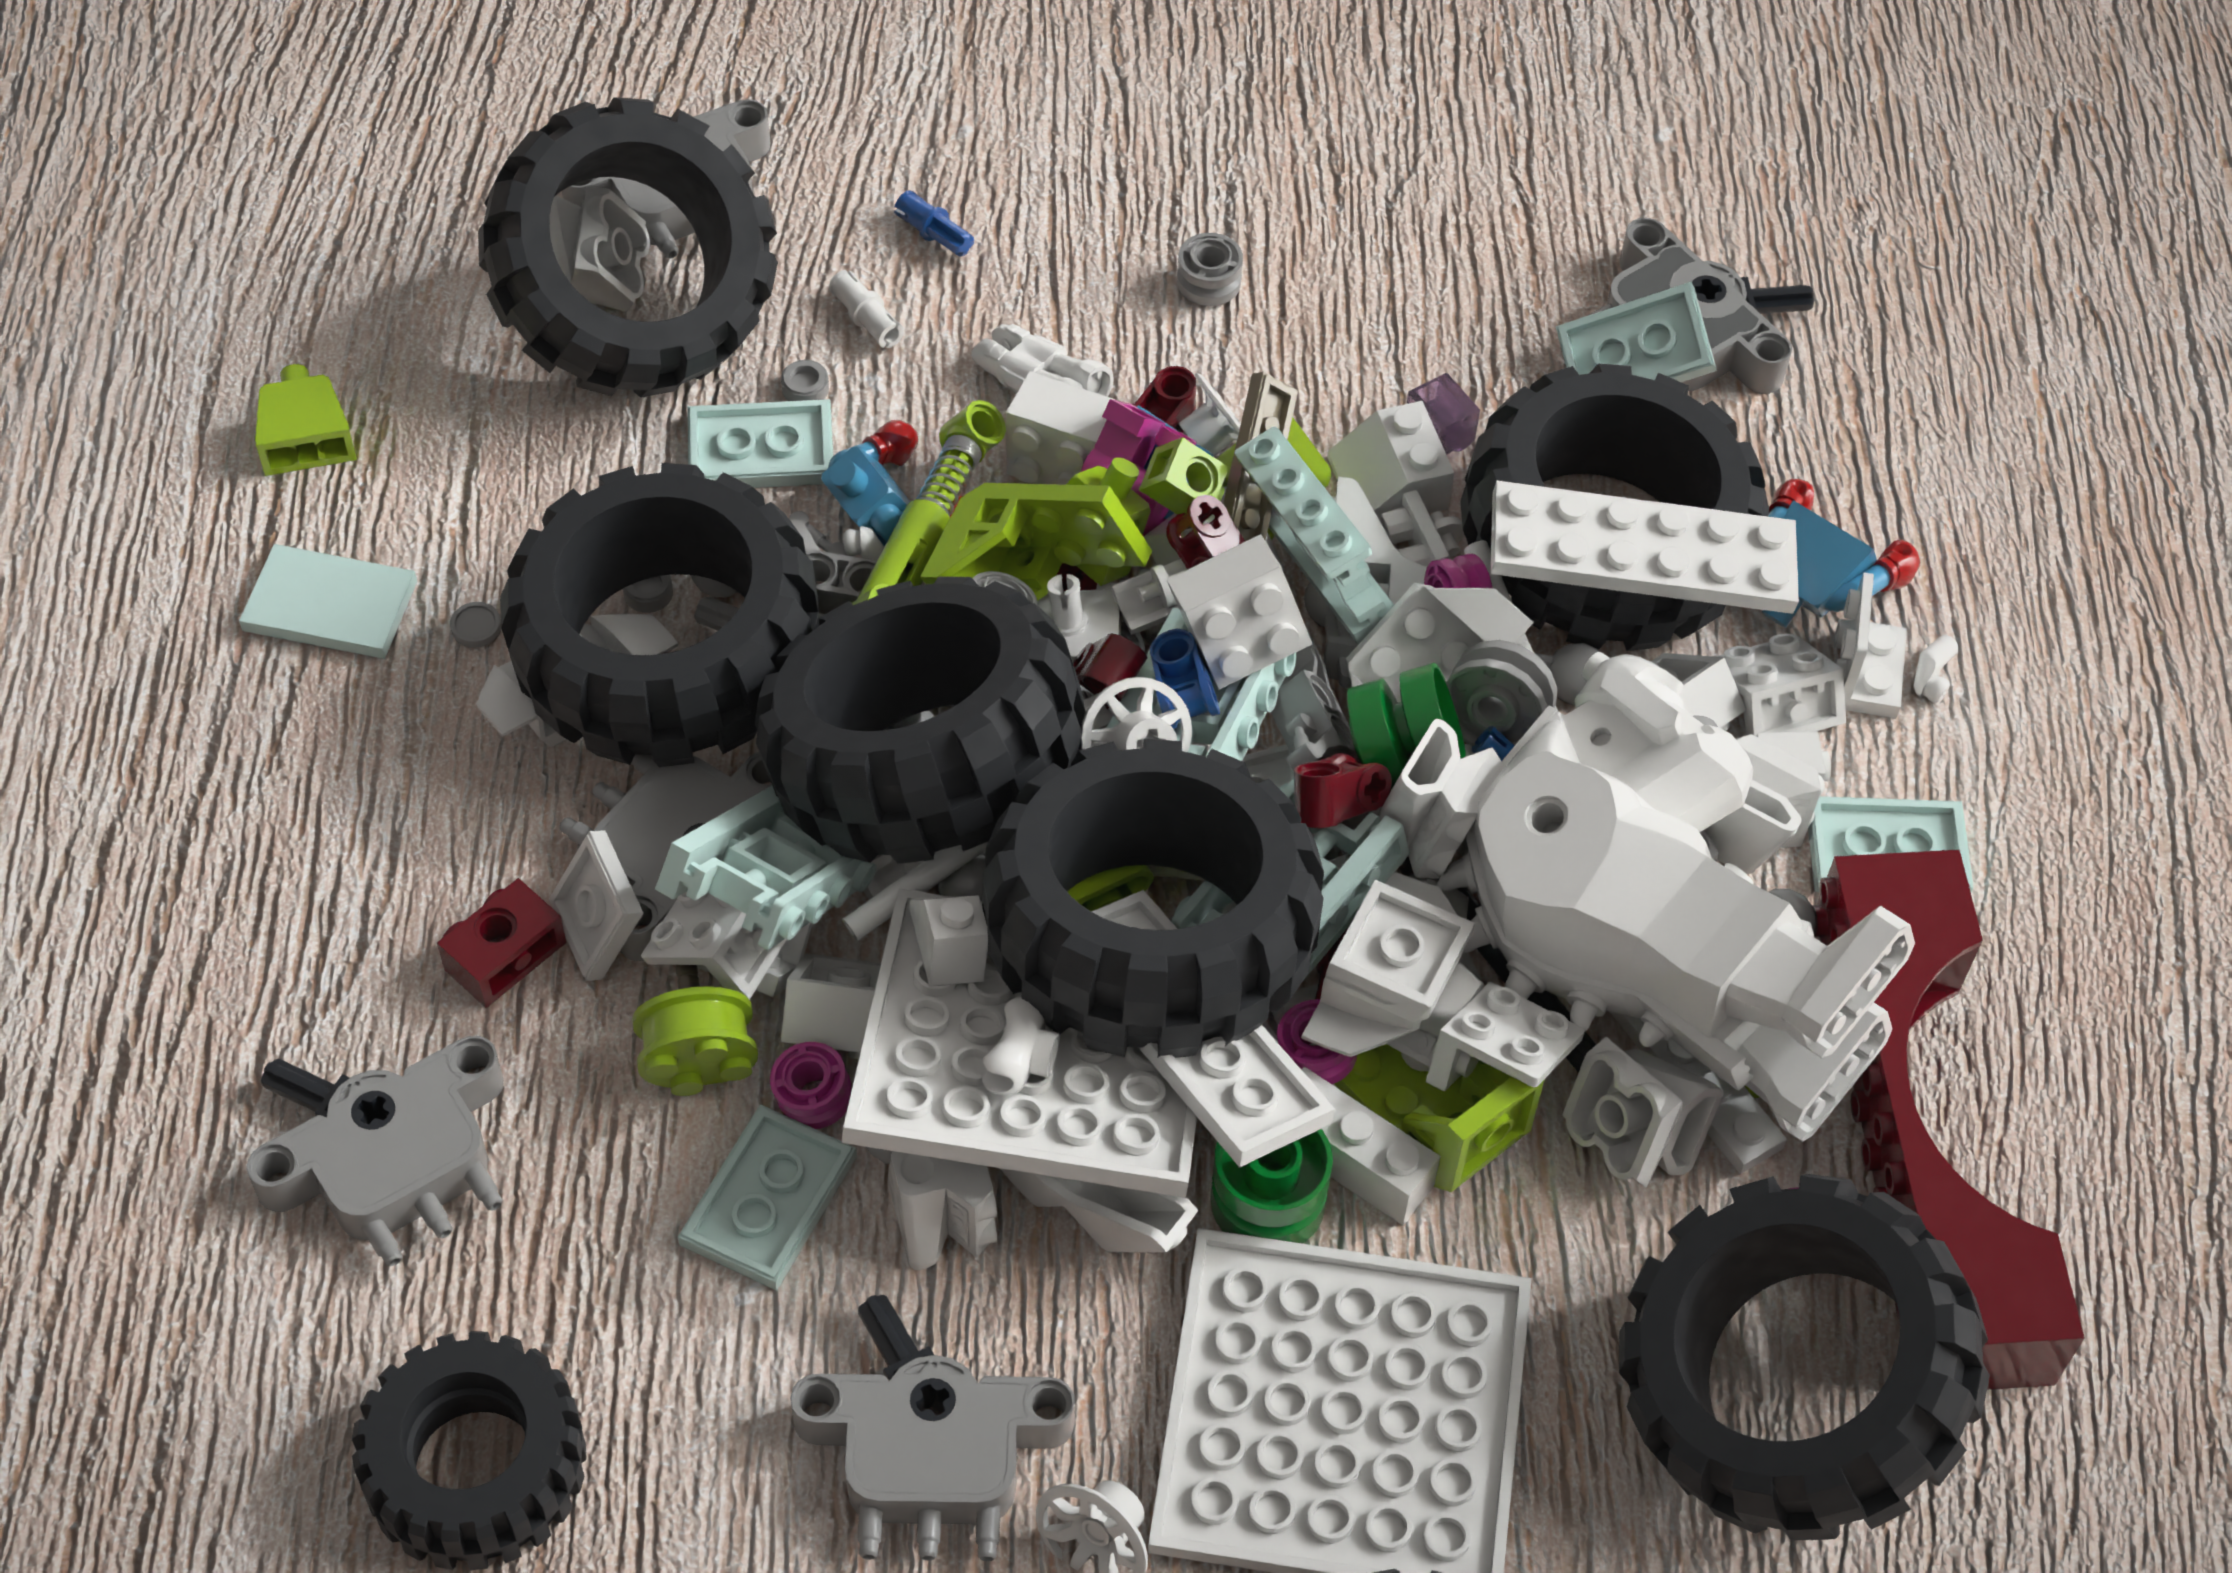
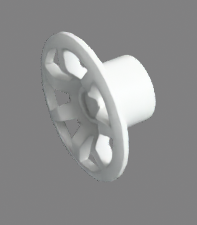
M1196 373L1195 377L1206 395L1205 403L1179 422V425L1188 437L1195 440L1198 445L1215 456L1234 440H1237L1241 423L1211 384L1201 374Z
M1144 677L1123 679L1105 688L1087 709L1081 727V749L1091 748V740L1101 742L1114 741L1118 750L1140 749L1143 747L1144 739L1177 741L1176 733L1171 725L1179 719L1182 751L1188 752L1192 737L1189 711L1182 698L1172 688L1160 681ZM1141 687L1143 689L1137 701L1136 712L1130 713L1114 697L1126 689ZM1156 690L1166 695L1175 709L1161 713L1158 716L1153 714V691ZM1107 703L1119 722L1117 728L1092 730L1097 713Z
M1106 1480L1097 1484L1093 1490L1077 1484L1064 1483L1055 1485L1044 1492L1036 1507V1522L1043 1542L1053 1555L1062 1560V1549L1056 1541L1066 1542L1076 1539L1079 1546L1072 1556L1070 1566L1077 1571L1094 1554L1098 1556V1570L1100 1573H1119L1115 1560L1118 1564L1133 1569L1132 1573H1146L1148 1555L1146 1545L1138 1530V1527L1144 1521V1509L1138 1497L1129 1488L1118 1482ZM1061 1497L1080 1499V1506H1072ZM1048 1507L1052 1509L1060 1520L1070 1522L1049 1525ZM1128 1540L1132 1545L1133 1551L1125 1546Z

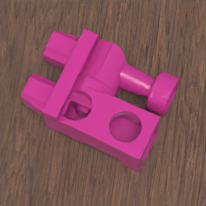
M1110 399L1102 415L1107 420L1094 448L1086 457L1081 472L1096 466L1108 469L1114 458H1124L1137 466L1139 475L1131 489L1149 503L1151 510L1142 535L1144 537L1149 531H1152L1166 520L1164 517L1169 511L1168 508L1139 491L1147 471L1144 469V466L1155 444L1159 447L1181 437L1195 446L1197 442L1185 434L1165 426L1166 423L1132 404Z

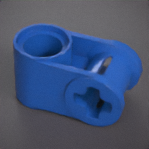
M1172 629L1161 633L1153 640L1150 646V655L1156 680L1172 688L1182 698L1189 711L1190 718L1209 713L1212 717L1220 715L1218 700L1209 677V672L1192 633L1184 629ZM1156 691L1162 713L1175 709L1166 695ZM1179 719L1171 725L1173 729L1178 728Z

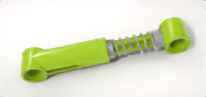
M983 400L973 401L940 428L939 440L942 451L939 454V458L934 463V467L925 480V485L921 488L920 494L905 507L857 600L852 603L853 605L877 596V589L906 581H911L913 586L922 585L923 580L920 576L950 519V515L954 511V506H956L959 497L963 494V488L967 486L968 479L972 476V470L983 460L986 453L1005 437V420L994 405Z

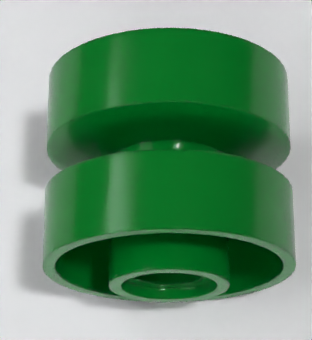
M1436 663L1400 673L1401 703L1397 702L1393 691L1383 678L1351 687L1347 691L1350 716L1349 726L1358 758L1363 765L1378 763L1387 767L1392 779L1391 789H1393L1400 774L1435 719H1441L1452 727L1457 734L1460 759L1466 757L1463 734L1456 708L1445 678Z
M1322 1129L1317 1130L1241 1167L1235 1163L1217 1141L1210 1204L1214 1219L1223 1232L1301 1244L1306 1242L1316 1232L1322 1222L1333 1164L1332 1149Z

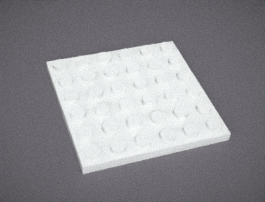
M899 888L844 1121L842 1143L1186 1198L1197 1116L1138 1047H1127L1125 1057L1090 1049L1086 1046L1083 1033L1069 1027L1060 1035L1055 1065L1049 1078L1031 1074L1023 1088L1015 1094L996 1095L986 1090L982 1082V1076L988 1070L983 1064V1057L999 1043L1004 1033L1003 1025L1006 1022L1004 1006L1013 998L1021 996L1022 992L1016 994L1011 992L1002 980L988 951L984 982L929 986L909 909L910 900L946 898L950 896ZM1045 1025V1030L1055 1032Z
M1198 1228L1152 1517L1148 1553L1272 1573H1373L1389 1569H1397L1400 1573H1431L1432 1570L1442 1573H1504L1532 1278Z

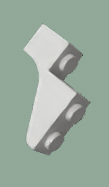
M1338 477L1336 496H1332V498L1369 543L1372 554L1364 559L1370 569L1369 573L1395 605L1414 583L1424 585L1427 566L1415 563L1399 553L1389 539L1359 483L1352 478Z
M999 1168L1030 1203L1035 1206L1065 1207L1098 1245L1108 1252H1168L1184 1239L1187 1234L1186 1226L1198 1212V1209L1188 1198Z

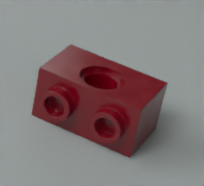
M517 878L505 889L494 891L486 899L483 906L466 920L456 922L450 926L442 939L437 942L444 970L479 1003L487 1008L567 942L561 915L521 879ZM498 937H507L505 940L500 942H491L493 939Z

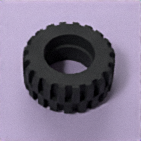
M470 1331L469 1339L456 1341L452 1333L436 1337L438 1346L423 1351L421 1345H417L404 1353L407 1360L405 1364L399 1368L390 1364L378 1376L382 1388L379 1392L374 1390L367 1391L360 1405L365 1420L359 1419L354 1423L352 1442L356 1452L352 1455L355 1474L372 1516L376 1517L381 1531L392 1543L400 1542L404 1553L418 1561L425 1559L429 1553L435 1567L453 1570L456 1567L457 1560H465L471 1571L488 1569L489 1558L502 1555L506 1564L522 1557L519 1547L529 1541L538 1547L551 1536L548 1524L553 1519L558 1523L565 1521L573 1508L569 1494L575 1495L580 1493L585 1475L582 1463L587 1460L586 1442L575 1399L571 1396L568 1382L560 1370L551 1369L547 1356L536 1348L529 1349L525 1354L521 1340L507 1335L501 1336L497 1343L491 1342L489 1333L484 1331ZM477 1412L496 1413L517 1422L525 1432L524 1443L513 1463L502 1474L485 1484L466 1489L443 1488L422 1479L417 1472V1461L427 1440L442 1425L456 1417Z

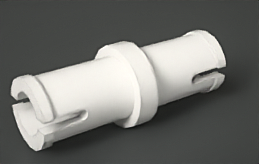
M842 270L833 276L829 283V291L848 309L850 319L857 326L865 327L882 348L885 346L887 348L895 346L903 337L904 327L884 308L883 299L876 292L868 291L850 270L848 272Z

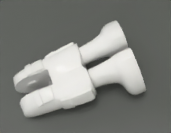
M1014 324L999 325L992 331L993 340L988 338L982 339L971 352L973 360L981 368L998 378L1006 388H1010L1016 394L1029 371L1106 397L1110 394L1113 386V372L1108 366L1095 360H1080L1066 356L1067 351L1063 345L1042 336H1033L1029 331Z

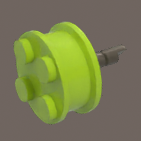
M675 965L678 990L666 992L649 999L636 1009L632 1017L634 1033L643 1040L644 1047L637 1058L639 1075L651 1084L671 1088V1093L676 1096L695 1095L703 1090V1085L737 1081L749 1077L752 1074V1067L758 1060L757 1044L747 1035L746 1027L753 1017L751 1001L744 994L732 989L710 986L700 987L697 965Z

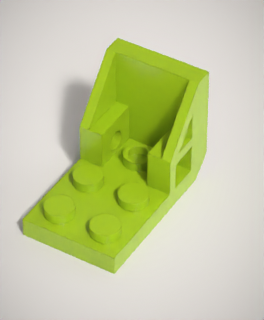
M983 483L960 498L920 577L927 585L934 584L938 577H972L973 579L976 575L987 571L1002 572L1023 581L1031 588L1036 595L1037 601L1047 595L1048 581L1057 575L1062 563L1073 566L1092 564L1108 565L1111 567H1145L1152 549L1110 486Z
M1388 1044L1358 1054L1351 1072L1334 1085L1441 1156L1434 1184L1436 1188L1448 1192L1454 1191L1532 1129L1544 1080L1537 1087H1531L1482 1061H1478L1475 1069L1468 1077L1461 1075L1444 1092L1426 1082L1429 1071L1412 1069L1405 1063L1401 1052Z

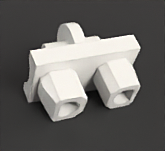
M1417 490L1403 493L1401 508L1380 514L1379 521L1392 544L1408 541L1410 547L1399 549L1398 552L1415 563L1428 566L1434 560L1454 557L1460 552L1458 543L1465 536L1462 529V521L1458 517H1444L1440 511L1429 515Z
M1181 559L1164 566L1161 564L1151 567L1149 572L1112 586V593L1131 635L1165 622L1172 608H1178L1167 579L1187 570Z

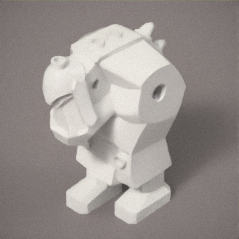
M1596 652L1584 666L1582 677L1587 680V683L1574 700L1576 708L1564 715L1557 708L1548 706L1502 760L1505 768L1481 797L1478 803L1476 819L1466 834L1468 850H1464L1463 858L1450 864L1438 879L1437 885L1444 891L1469 887L1472 894L1478 893L1481 906L1475 908L1477 915L1471 920L1475 923V926L1464 952H1472L1490 943L1493 949L1499 948L1508 961L1506 968L1510 972L1505 987L1514 990L1525 999H1528L1534 991L1543 993L1544 990L1566 999L1572 1005L1570 1022L1584 1028L1585 1031L1590 1027L1595 1016H1603L1606 1011L1641 1018L1644 1025L1639 1035V1042L1642 1046L1650 1047L1661 1039L1669 1041L1671 1038L1715 1072L1722 1081H1726L1739 1091L1745 1085L1769 1104L1780 1128L1803 1142L1813 1136L1888 1041L1893 1029L1888 1011L1875 1004L1874 1001L1907 962L1912 952L1915 941L1911 925L1882 906H1879L1826 946L1814 938L1811 922L1801 920L1789 902L1754 885L1751 878L1737 866L1731 863H1726L1723 866L1713 860L1707 844L1699 832L1744 806L1754 773L1748 755L1731 733L1719 727L1704 725L1683 709L1684 701L1679 696L1684 686L1681 681L1668 671L1638 656L1622 654L1609 658L1601 652Z

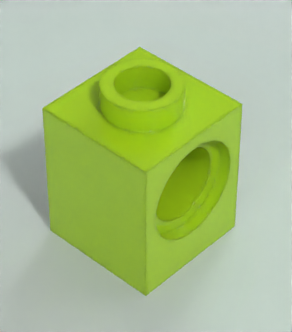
M1181 437L1155 448L1139 491L1175 514L1187 513L1189 504L1198 496L1210 495L1221 501L1225 491L1222 485L1229 467Z

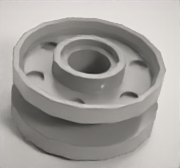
M1503 640L1479 642L1465 650L1446 682L1456 708L1464 742L1471 746L1475 745L1477 738L1489 726H1494L1510 742L1516 745L1548 706L1554 708L1556 706L1557 686L1553 674L1538 655L1520 644Z

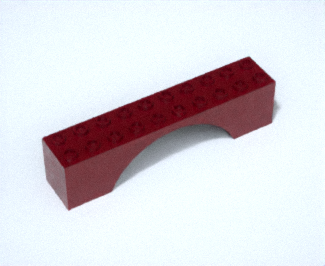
M1960 849L1834 856L1827 877L1821 878L1818 902L1816 905H1812L1816 918L1814 937H1819L1820 942L1828 946L1879 906H1882L1911 925L1915 941L1907 962L1874 1001L1875 1004L1888 1011L1893 1029L1886 1045L1854 1083V1090L1851 1093L1852 1117L1856 1123L1861 1122L1864 1133L1861 1145L1863 1166L1866 1171H1872L1875 1182L1873 1193L1885 1192L1920 1215L1926 1229L1936 1240L1944 1241L1977 1299L1988 1341L1982 1348L1983 1364L1990 1374L1987 1390L2055 1386L2085 1339L2058 1233L2034 1226L2011 1215L1971 1187L1952 1168L1932 1141L1918 1114L1910 1089L1907 1071L1909 1032L1927 1013L1939 1004L1959 994L1983 941ZM1895 1302L1896 1314H1897V1317H1898V1319H1899L1898 1306H1897V1303Z

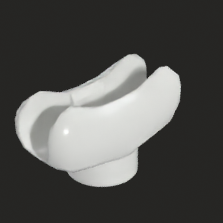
M1021 996L1013 998L1004 1006L1006 1022L1003 1025L1004 1033L999 1043L983 1057V1064L988 1071L982 1076V1082L986 1090L992 1094H1015L1023 1088L1031 1074L1049 1078L1055 1065L1060 1035L1059 1033L1045 1030L1043 1016L1029 1002L1021 999Z

